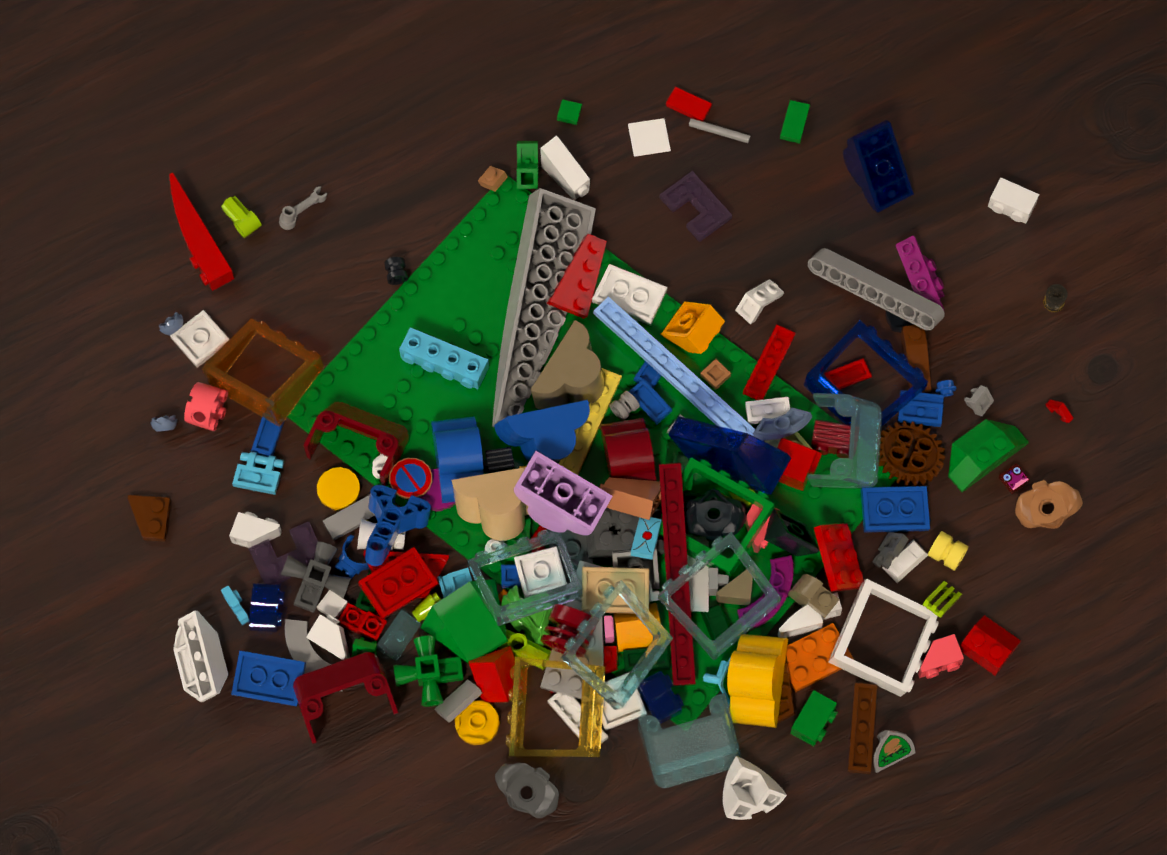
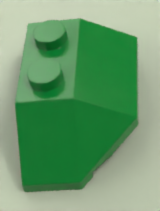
M985 419L952 443L948 477L961 492H964L1029 444V441L1016 426Z

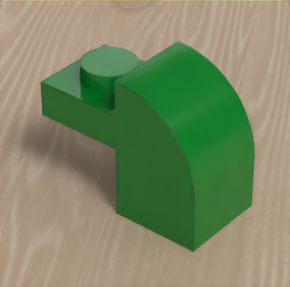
M517 141V189H538V141Z

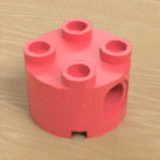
M197 382L190 392L189 396H192L191 402L187 401L184 420L186 423L215 431L218 426V420H223L226 414V408L223 405L228 397V391Z

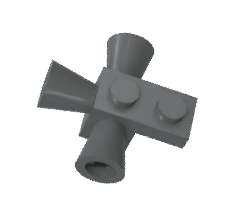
M317 542L314 560L310 559L308 566L288 555L281 575L303 579L293 604L294 606L314 613L324 587L344 598L351 578L329 574L331 567L328 565L338 550L336 547L324 542Z

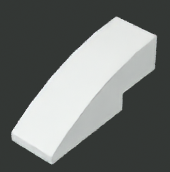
M833 593L839 599L838 593ZM840 600L826 618L809 605L804 606L779 628L778 637L787 638L822 629L824 619L841 615L842 606Z

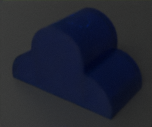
M888 120L847 139L848 148L843 150L846 167L854 181L861 187L870 206L877 213L914 195L891 123Z

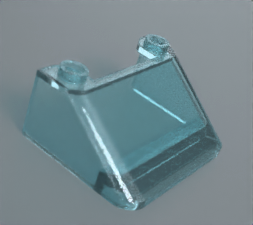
M725 693L716 695L711 699L709 703L711 716L665 729L661 728L659 720L654 716L647 715L638 718L640 737L654 781L659 787L669 788L727 771L736 756L741 758Z

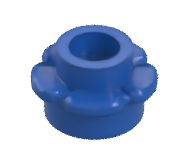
M945 380L936 384L937 389L935 391L940 395H944V397L953 395V391L957 387L954 386L953 380Z

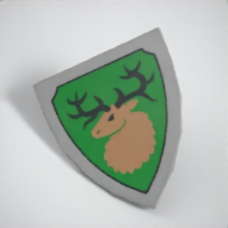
M885 730L877 735L880 743L874 754L875 772L878 773L915 754L914 744L906 734L899 731Z

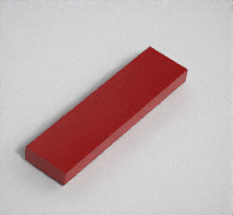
M776 324L742 394L755 400H764L795 337V332Z

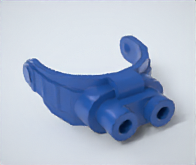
M353 535L347 537L342 547V554L338 558L339 562L335 565L339 571H346L345 575L351 579L362 570L369 569L367 563H356L351 561L346 555L347 547L354 538Z

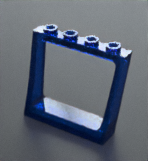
M859 321L807 374L804 386L846 425L859 426L857 435L865 442L926 388L928 381L924 378V374L919 368H913L908 364V359L904 354H897L888 340L880 339L874 327H867L862 321ZM856 338H861L913 385L875 418H870L823 375L827 368Z

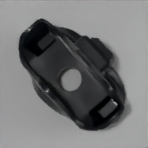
M710 489L703 495L684 502L685 528L693 536H706L707 541H720L722 536L736 535L742 529L747 519L746 504L743 501L730 498L716 489ZM711 508H717L719 511H709V510H710Z

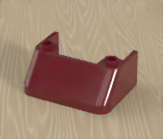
M332 403L317 416L303 445L307 458H312L324 432H332L337 426H341L377 440V451L381 455L388 457L380 473L381 484L388 486L389 474L393 466L400 460L409 441L408 430L400 424L346 403Z
M365 652L303 674L295 679L293 689L312 744L317 743L310 720L316 719L322 714L323 703L321 697L364 682L369 694L373 696L386 694L393 714L398 713L378 657L374 653Z

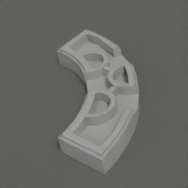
M285 619V638L293 660L306 662L304 674L331 665L318 656L312 648L309 639L306 638L308 635V622Z

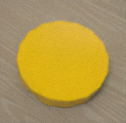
M342 467L331 468L325 471L319 478L317 494L321 503L333 510H343L356 502L360 495V482L356 474L349 469Z
M474 700L455 717V729L459 737L472 745H483L491 741L497 735L500 726L499 715L490 703L482 700Z

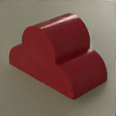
M643 417L601 424L600 432L609 477L656 481L651 439Z

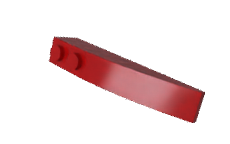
M172 172L169 174L171 195L185 243L192 256L189 258L194 269L199 268L202 274L199 276L205 286L209 285L213 291L234 280L233 272Z

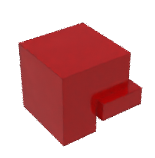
M781 438L773 456L775 461L771 468V479L804 491L810 474H815L822 453Z

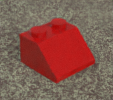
M984 615L965 637L960 649L963 654L996 676L1021 640Z

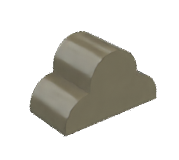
M576 320L573 322L532 386L531 393L537 409L541 410L565 405L568 402L575 403L588 400L592 404L602 396L605 382L600 360L592 351L589 333L583 324Z

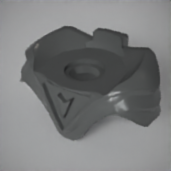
M526 763L503 764L495 774L497 786L505 795L511 808L528 813L535 818H543L556 810L559 800L558 789L549 781L550 775L541 767L533 768ZM524 786H529L532 789V796L529 799L522 798L520 794Z

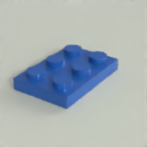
M927 486L869 487L861 489L864 532L930 530Z
M239 651L231 695L298 706L293 683L297 677L305 673L306 662Z

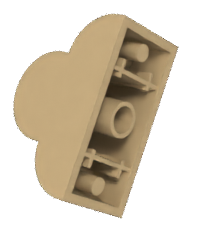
M526 467L452 480L458 515L469 523H481L484 533L494 540L506 541L517 537L525 527V516L529 515L527 511L529 506L524 504L515 495L514 487Z

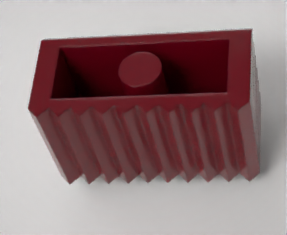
M815 420L811 448L822 453V455L832 453L837 454L839 458L854 457L859 426Z

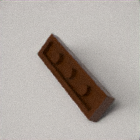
M854 684L848 772L871 773L877 685Z

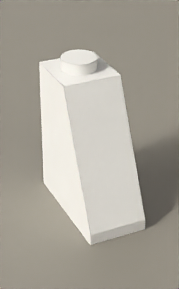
M555 136L541 147V167L573 200H576L578 197H583L588 193L590 178L561 140Z

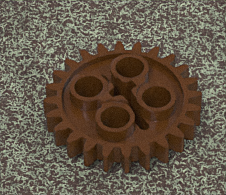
M905 421L902 422L901 426L895 422L893 428L888 425L886 431L882 430L874 448V451H876L875 459H879L877 466H884L882 473L889 472V479L895 476L897 477V483L904 480L905 486L909 484V481H912L914 486H917L918 481L925 485L927 480L931 482L934 476H938L945 459L943 455L945 448L940 447L942 441H935L937 434L930 435V428L924 431L922 429L923 424L915 427L913 421L910 426H907ZM913 439H916L917 442L911 454L907 467L904 468V460L907 456Z

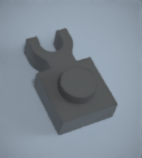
M888 532L878 548L880 553L874 558L872 563L876 567L880 568L882 565L885 569H889L893 557L899 556L909 539L904 534Z

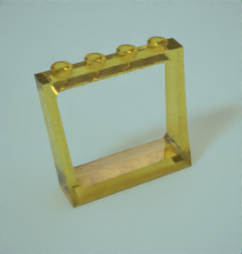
M515 657V666H512L510 670V676L514 679L513 688L509 691L512 711L507 716V721L511 725L510 734L506 737L509 756L600 757L605 667ZM530 666L578 670L583 673L579 746L577 749H524L527 675Z

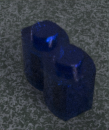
M253 584L249 617L250 630L277 632L278 626H282L283 614L279 613L280 605H284L285 592L281 591L280 585Z
M662 671L637 682V688L657 725L681 714V707L684 706L679 694L674 695L671 690L673 683L669 675L664 676Z

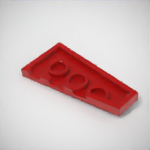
M591 234L584 236L561 281L558 282L554 289L552 297L549 298L548 305L583 319L588 317L607 241Z

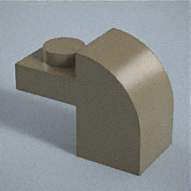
M803 574L788 593V596L802 607L809 605L824 618L840 600L822 586L824 583L808 574Z

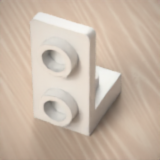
M767 280L746 292L735 311L748 323L752 324L756 321L763 308L782 297L784 291L776 283Z

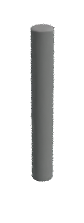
M692 118L689 122L690 127L749 143L751 135Z

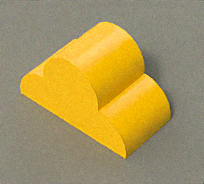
M742 634L740 636L737 651H734L730 658L727 677L728 693L731 696L730 718L732 723L777 728L788 644L787 638Z

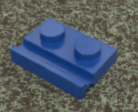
M901 390L898 423L905 421L907 424H911L913 421L916 425L923 424L925 426L941 427L944 395Z

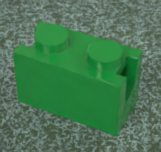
M813 690L792 726L790 734L813 747L817 741L822 742L827 733V730H825L827 723L832 724L838 714L835 710L837 703Z

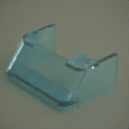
M814 393L813 398L817 406L835 407L839 415L851 417L849 458H839L833 461L830 467V475L808 474L811 486L838 488H869L875 486L878 481L882 424L880 406L874 402L848 394Z

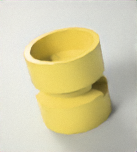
M941 531L933 543L928 556L937 561L944 560V565L955 571L969 546L959 540L953 542L952 536Z

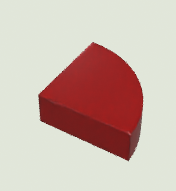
M1049 400L1045 404L1051 413L1055 411L1062 417L1061 421L1070 423L1073 420V416L1063 402Z

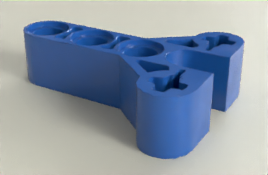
M375 485L371 488L368 508L375 514L378 522L367 541L365 561L369 565L379 566L383 564L398 534L413 528H424L428 525L431 505L428 501L411 495L405 506L397 507L395 506L397 490L384 485Z

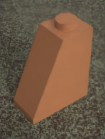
M609 477L605 484H601L599 487L613 496L606 508L650 520L661 503L660 481Z

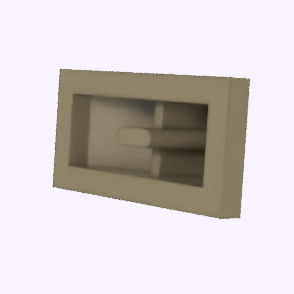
M751 566L716 592L718 603L750 605L754 571Z

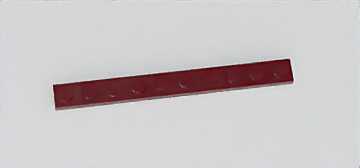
M681 463L659 464L673 686L696 685Z

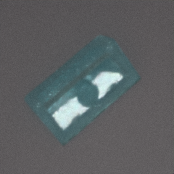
M401 610L378 642V650L397 661L421 624L407 612Z

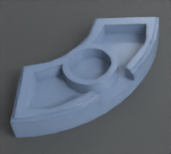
M791 408L782 416L772 419L763 418L753 433L754 438L775 440L790 436L806 426L812 419L811 412Z

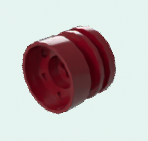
M554 604L548 619L557 626H546L544 631L549 635H542L540 641L558 653L567 656L585 657L587 651L582 647H588L590 643L582 635H593L598 620L578 609Z

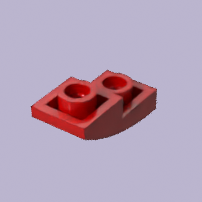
M350 603L346 605L338 619L339 625L375 641L378 640L388 622Z

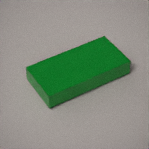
M790 100L780 139L800 144L810 104Z

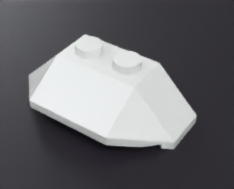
M193 611L178 620L179 628L175 637L174 653L184 691L199 702H204L220 693L227 679L228 671L218 633L198 611Z

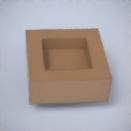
M490 166L479 178L478 182L482 187L496 192L508 176L505 171Z
M715 359L701 372L700 376L716 390L731 377V373Z

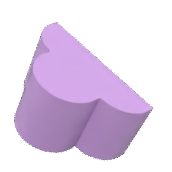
M535 451L514 487L515 495L524 504L529 506L527 511L530 517L542 527L559 533L565 532L568 529L580 535H590L613 497Z

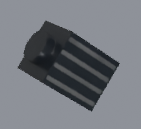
M511 447L485 451L486 458L483 459L484 472L495 473L515 469Z

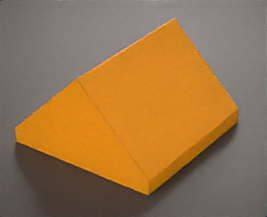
M656 603L649 604L648 614L613 613L618 652L629 649L663 646L660 616Z

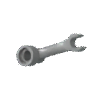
M316 187L310 197L295 207H284L280 215L279 225L285 230L293 229L296 225L297 215L314 203L324 202L327 198V193L322 196L317 195L320 193L321 187Z

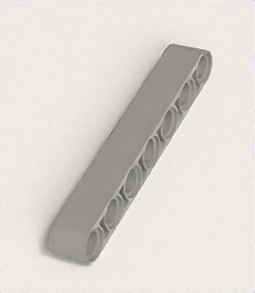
M822 248L808 261V267L812 273L924 330H932L944 318L945 313L940 305L829 249Z

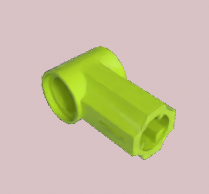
M236 196L229 197L221 206L243 238H246L262 226L257 216L252 211H248Z

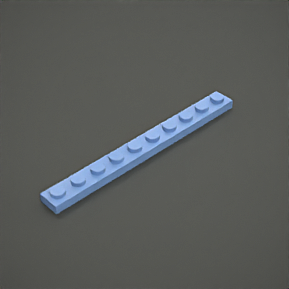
M609 296L594 310L593 314L749 456L764 442V440L755 439L753 435L755 429Z

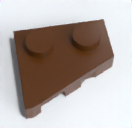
M128 495V501L143 540L165 542L171 503L170 498Z

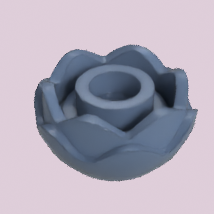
M176 312L173 317H168L164 323L159 325V331L169 336L177 332L183 326L182 315Z
M175 415L160 418L154 417L150 424L156 432L168 431L176 427L178 419H176Z

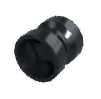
M392 257L385 260L384 265L385 270L388 271V284L400 285L407 282L408 275L404 270L406 267L405 259L403 257Z

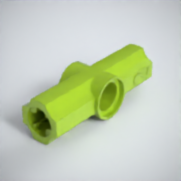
M506 629L508 642L499 648L503 649L511 646L515 659L524 660L544 670L547 667L551 651L528 640L523 634L514 633ZM521 643L524 645L521 649H514L516 644Z

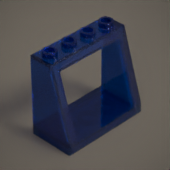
M678 416L668 433L688 460L693 458L700 462L703 459L712 465L711 469L717 472L720 470L727 472L731 476L730 479L736 483L741 480L747 483L751 490L761 491L770 495L791 460L788 453L748 433Z

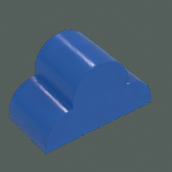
M584 400L507 416L494 425L495 431L504 443L510 446H521L522 453L528 462L535 451L554 462H558L573 451L576 444L575 430L581 427L589 417V402Z
M475 417L431 421L442 503L455 502L452 480L484 474L481 439Z

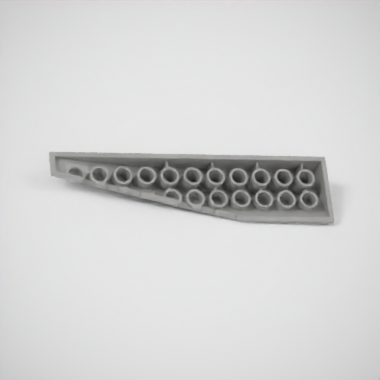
M541 188L530 194L500 350L493 427L505 417L523 412L524 405L531 395V388L541 374V368L548 359L558 337V332L561 326H563L568 313L548 305L547 302L552 297L558 282L561 281L567 266L570 265L584 236L592 232L596 208Z

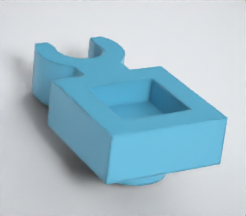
M229 586L221 590L223 597L240 623L244 625L249 622L248 615L240 605V602L243 600L237 590L232 592Z

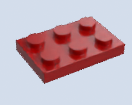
M848 523L814 527L831 592L859 589L860 585L864 582L863 574L859 567Z
M415 547L361 579L358 584L383 620L436 587L438 581Z

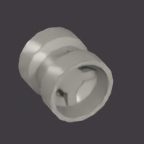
M628 391L622 393L618 401L615 400L609 405L612 412L622 421L629 417L631 411H636L640 407L637 399Z

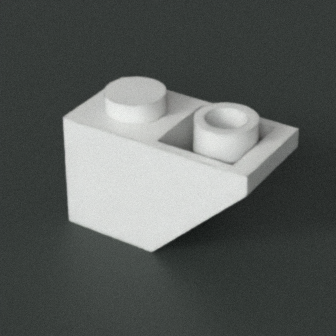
M238 512L229 536L232 543L254 549L281 536L282 530L280 524L273 519L266 518L264 520L257 518L258 516L251 512H245V514Z

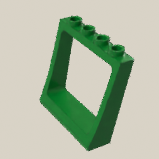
M690 458L682 473L683 492L691 476L694 473H698L762 509L760 515L731 558H726L686 535L688 556L709 568H718V573L729 575V579H731L774 510V503L768 500L769 497L761 491L754 493L749 490L750 486L741 480L736 483L731 480V476L723 470L717 472L711 469L712 465L703 459L699 462ZM662 521L658 539L664 541Z

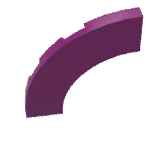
M792 555L770 559L771 577L766 591L751 605L737 610L742 633L765 624L784 605L793 581Z

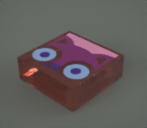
M1017 463L999 475V479L1011 494L1030 482V479Z

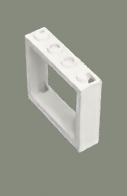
M866 579L860 585L828 662L901 697L906 692H910L915 681L912 680V677L921 668L923 661L920 658L922 653H926L931 641L928 639L930 634L934 633L937 629L939 621L936 619L938 616L925 606ZM870 593L927 620L902 682L844 656Z

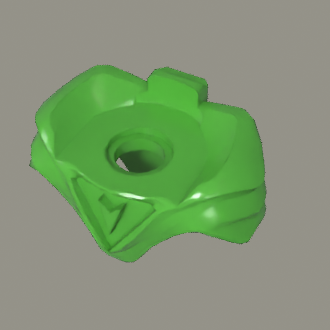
M515 585L508 591L507 595L503 596L501 609L512 617L509 619V622L517 632L523 630L528 640L540 646H546L540 640L542 635H549L544 629L549 624L548 618L552 610V604L546 599L524 600L519 596L518 586Z

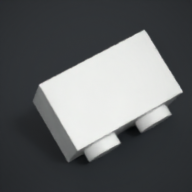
M1000 178L990 197L988 207L996 213H1002L1011 217L1016 222L1026 224L1037 203L1039 194Z

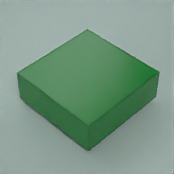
M562 100L557 121L577 125L582 104Z

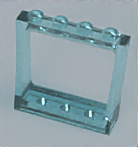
M543 530L537 534L538 537L532 539L522 537L517 540V544L511 546L501 544L496 547V551L490 553L480 551L475 554V558L468 560V566L498 626L550 609L554 604L562 605L583 597L582 586L561 533ZM555 543L570 583L504 606H499L479 568Z
M732 532L724 538L722 536L716 538L711 544L713 546L712 549L708 552L705 550L701 551L695 557L696 562L691 567L688 564L685 565L678 572L680 576L674 581L672 578L667 580L662 585L663 591L658 594V599L713 660H716L739 640L742 634H746L777 607L781 600L780 595ZM726 548H731L764 592L765 597L716 640L712 641L681 610L670 596Z
M622 580L616 582L614 586L610 585L602 595L605 599L601 604L597 602L590 610L592 616L588 621L585 619L580 623L577 628L579 634L576 638L571 637L565 643L564 648L567 650L561 656V659L582 677L614 710L624 707L673 639ZM620 595L652 634L653 641L615 692L576 657V651L616 597Z

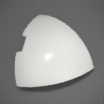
M738 756L735 757L728 770L723 788V807L727 818L736 820L751 819L752 814L760 811L767 813L784 800L787 796L786 793L768 774L752 763Z

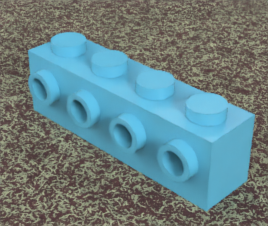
M411 327L399 348L400 357L406 363H415L428 372L435 371L440 373L443 378L457 380L467 388L479 389L489 369L488 359Z

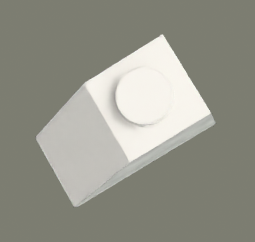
M330 614L327 617L319 615L306 638L342 660L350 658L344 628L338 625L339 620Z

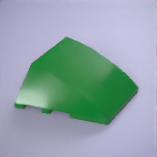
M496 580L470 581L431 607L421 629L434 636L439 643L445 645L467 663L499 648L508 642L504 617L501 612V602L498 597Z

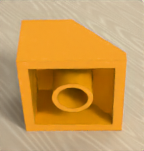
M684 302L661 335L687 352L702 354L708 348L714 336L719 333L725 320L709 304Z

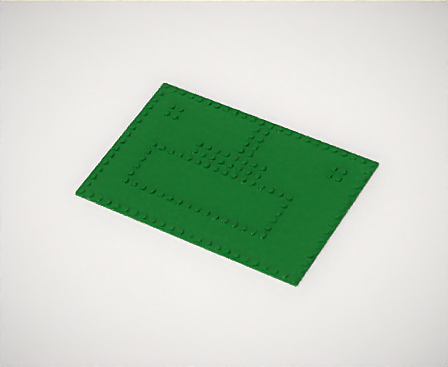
M509 176L496 192L490 190L414 271L407 282L402 284L285 411L286 417L309 434L317 416L334 402L346 403L404 426L408 430L409 441L400 460L417 458L424 461L430 470L437 469L431 421L475 417L480 433L483 459L486 458L485 451L511 447L515 469H518L519 466H527L529 462L525 459L521 446H510L504 443L498 437L492 424L498 365L507 307L528 199L532 193L526 189H517V182ZM605 248L594 294L609 264L641 277L643 276ZM665 294L651 326L637 320L635 321L747 421L745 402L756 400L742 393L757 361L720 333L714 336L708 348L702 354L687 352L663 337L661 333L682 306ZM591 302L588 317L585 319L567 313L566 320L558 332V337L540 373L576 320L587 329L592 351L599 358L601 369L603 368L622 376L612 399V402L618 401L622 393L625 391L629 392L637 385L633 380L645 360L593 314L599 305ZM410 327L488 359L489 369L479 389L464 387L457 380H447L440 373L435 371L428 372L418 364H409L403 361L400 357L399 348ZM715 359L731 373V377L716 390L700 376L701 372ZM775 375L764 400L788 397L790 409L796 408L811 412L812 419L798 431L811 447L815 420L839 422ZM664 377L660 378L654 390L673 411L657 425L640 407L636 411H631L629 417L625 419L630 420L643 417L651 439L656 481H660L659 464H663L664 447L687 448L667 433V430L681 414L715 439L714 444L701 458L696 454L695 460L700 462L703 459L712 465L711 469L717 472L720 470L725 471L736 464L755 493L758 491L765 493L769 497L768 500L774 503L775 508L806 524L817 545L814 527L848 523L852 534L863 521L861 489L891 487L897 480L895 476L889 479V472L882 473L884 466H877L879 459H875L876 451L858 436L854 457L839 458L837 454L832 453L822 455L815 474H810L804 491L772 480L771 468L775 461L773 458L759 453L757 449L749 456ZM532 393L529 399H527L522 413L539 410L535 407ZM609 406L602 424L622 421L612 412ZM751 424V426H752L754 429H756L757 426L759 425V424ZM337 426L332 432L323 433L319 441L320 444L373 486L382 485L381 480L374 477L372 473L373 460L380 455L376 448L377 440L341 426ZM600 428L578 475L598 488L601 484H605L609 478ZM698 473L693 474L692 492L702 493L703 495L710 489H716L730 497L720 485ZM396 494L395 503L400 507L405 506L409 499H404ZM660 503L657 509H660L662 512V505ZM456 504L443 511L430 510L429 522L426 527L487 576L495 579L496 583L502 587L501 565H515V562H506V554L499 560H492L486 555L485 545L492 538L484 533L481 523L475 524L463 520L457 513ZM711 508L709 511H719V510H718L717 508ZM526 515L525 519H531V539L539 524L530 515ZM744 524L736 535L722 536L720 541H709V548L726 558H731L748 533L746 525ZM548 530L547 535L543 539L546 549L549 548L550 530ZM770 542L765 549L761 547L758 554L754 552L751 545L732 578L729 579V582L750 566L754 569L751 605L764 594L771 577L770 559L792 555L793 581L791 589L803 574L816 577L824 568L820 550L815 554L797 557ZM664 553L657 557L660 589H652L659 591L660 600L650 601L649 604H657L662 644L668 647L670 670L632 673L640 696L682 730L686 731L721 691L718 684L703 682L704 674L717 675L721 661L728 662L732 653L737 651L739 638L742 634L767 636L794 604L795 600L788 596L784 605L773 618L758 628L743 633L737 610L747 606L721 603L737 644L718 651L715 650L701 613L691 611L696 685L673 686L669 613L666 609L667 601L664 596V589L667 586ZM593 559V564L613 568L612 559ZM518 588L519 596L525 600L522 588ZM552 593L528 600L546 599L549 600L552 607L554 604L566 606L569 594ZM709 596V607L720 604L716 600V596ZM603 613L604 646H617L614 618V642L613 644H605L604 616L613 617V613ZM549 620V625L553 627L557 626ZM618 652V670L611 672L615 677L625 674L623 652Z

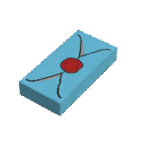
M639 517L631 548V556L653 560L662 519L651 517L650 520Z

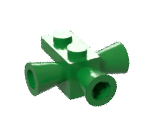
M417 637L413 640L419 656L415 657L416 666L394 665L396 687L418 680L419 686H423L421 705L425 707L437 706L443 703L438 684L464 680L461 658L453 657L438 660L437 654L434 655L435 637Z

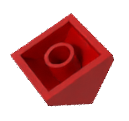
M511 646L468 661L476 686L482 692L480 695L482 701L508 702L524 688Z

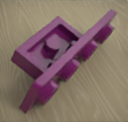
M914 236L897 243V251L914 293L940 305L944 310L940 299L945 296L942 290L944 289V284L935 273L937 267L934 261L922 254Z

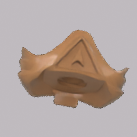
M1043 480L1034 483L1032 490L1018 497L1015 514L1024 527L1055 529L1059 528L1068 517L1075 514L1081 508L1083 502L1079 491L1061 481L1049 484ZM1053 503L1054 511L1050 514L1043 513V505Z

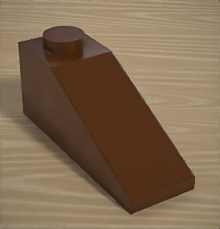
M916 325L903 326L900 339L909 391L931 393L925 330Z

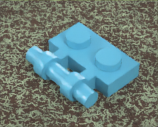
M252 451L250 453L242 452L240 460L246 461L247 464L237 465L232 483L233 487L276 495L281 474L273 470L275 467L283 469L284 460L277 459L276 456L269 455V457L261 456L257 452ZM256 463H257V464L266 465V468H265V469H262V468H257V467H254V466H255Z

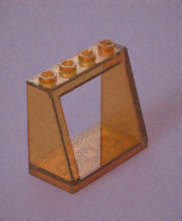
M251 318L206 362L202 370L211 386L227 390L230 399L280 427L321 372L324 365L321 361V356L316 351L306 350L300 342L296 340L292 342L282 332L278 330L275 332L263 321L257 322ZM256 333L305 360L270 398L227 374Z

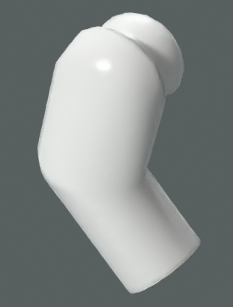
M380 454L373 460L372 473L374 477L380 479V473L388 457Z

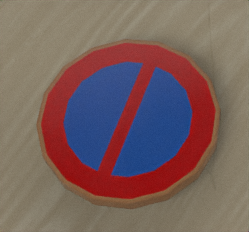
M405 458L393 466L389 474V484L392 489L397 490L396 494L399 497L410 499L412 495L419 498L429 491L432 485V472L424 461L417 458Z

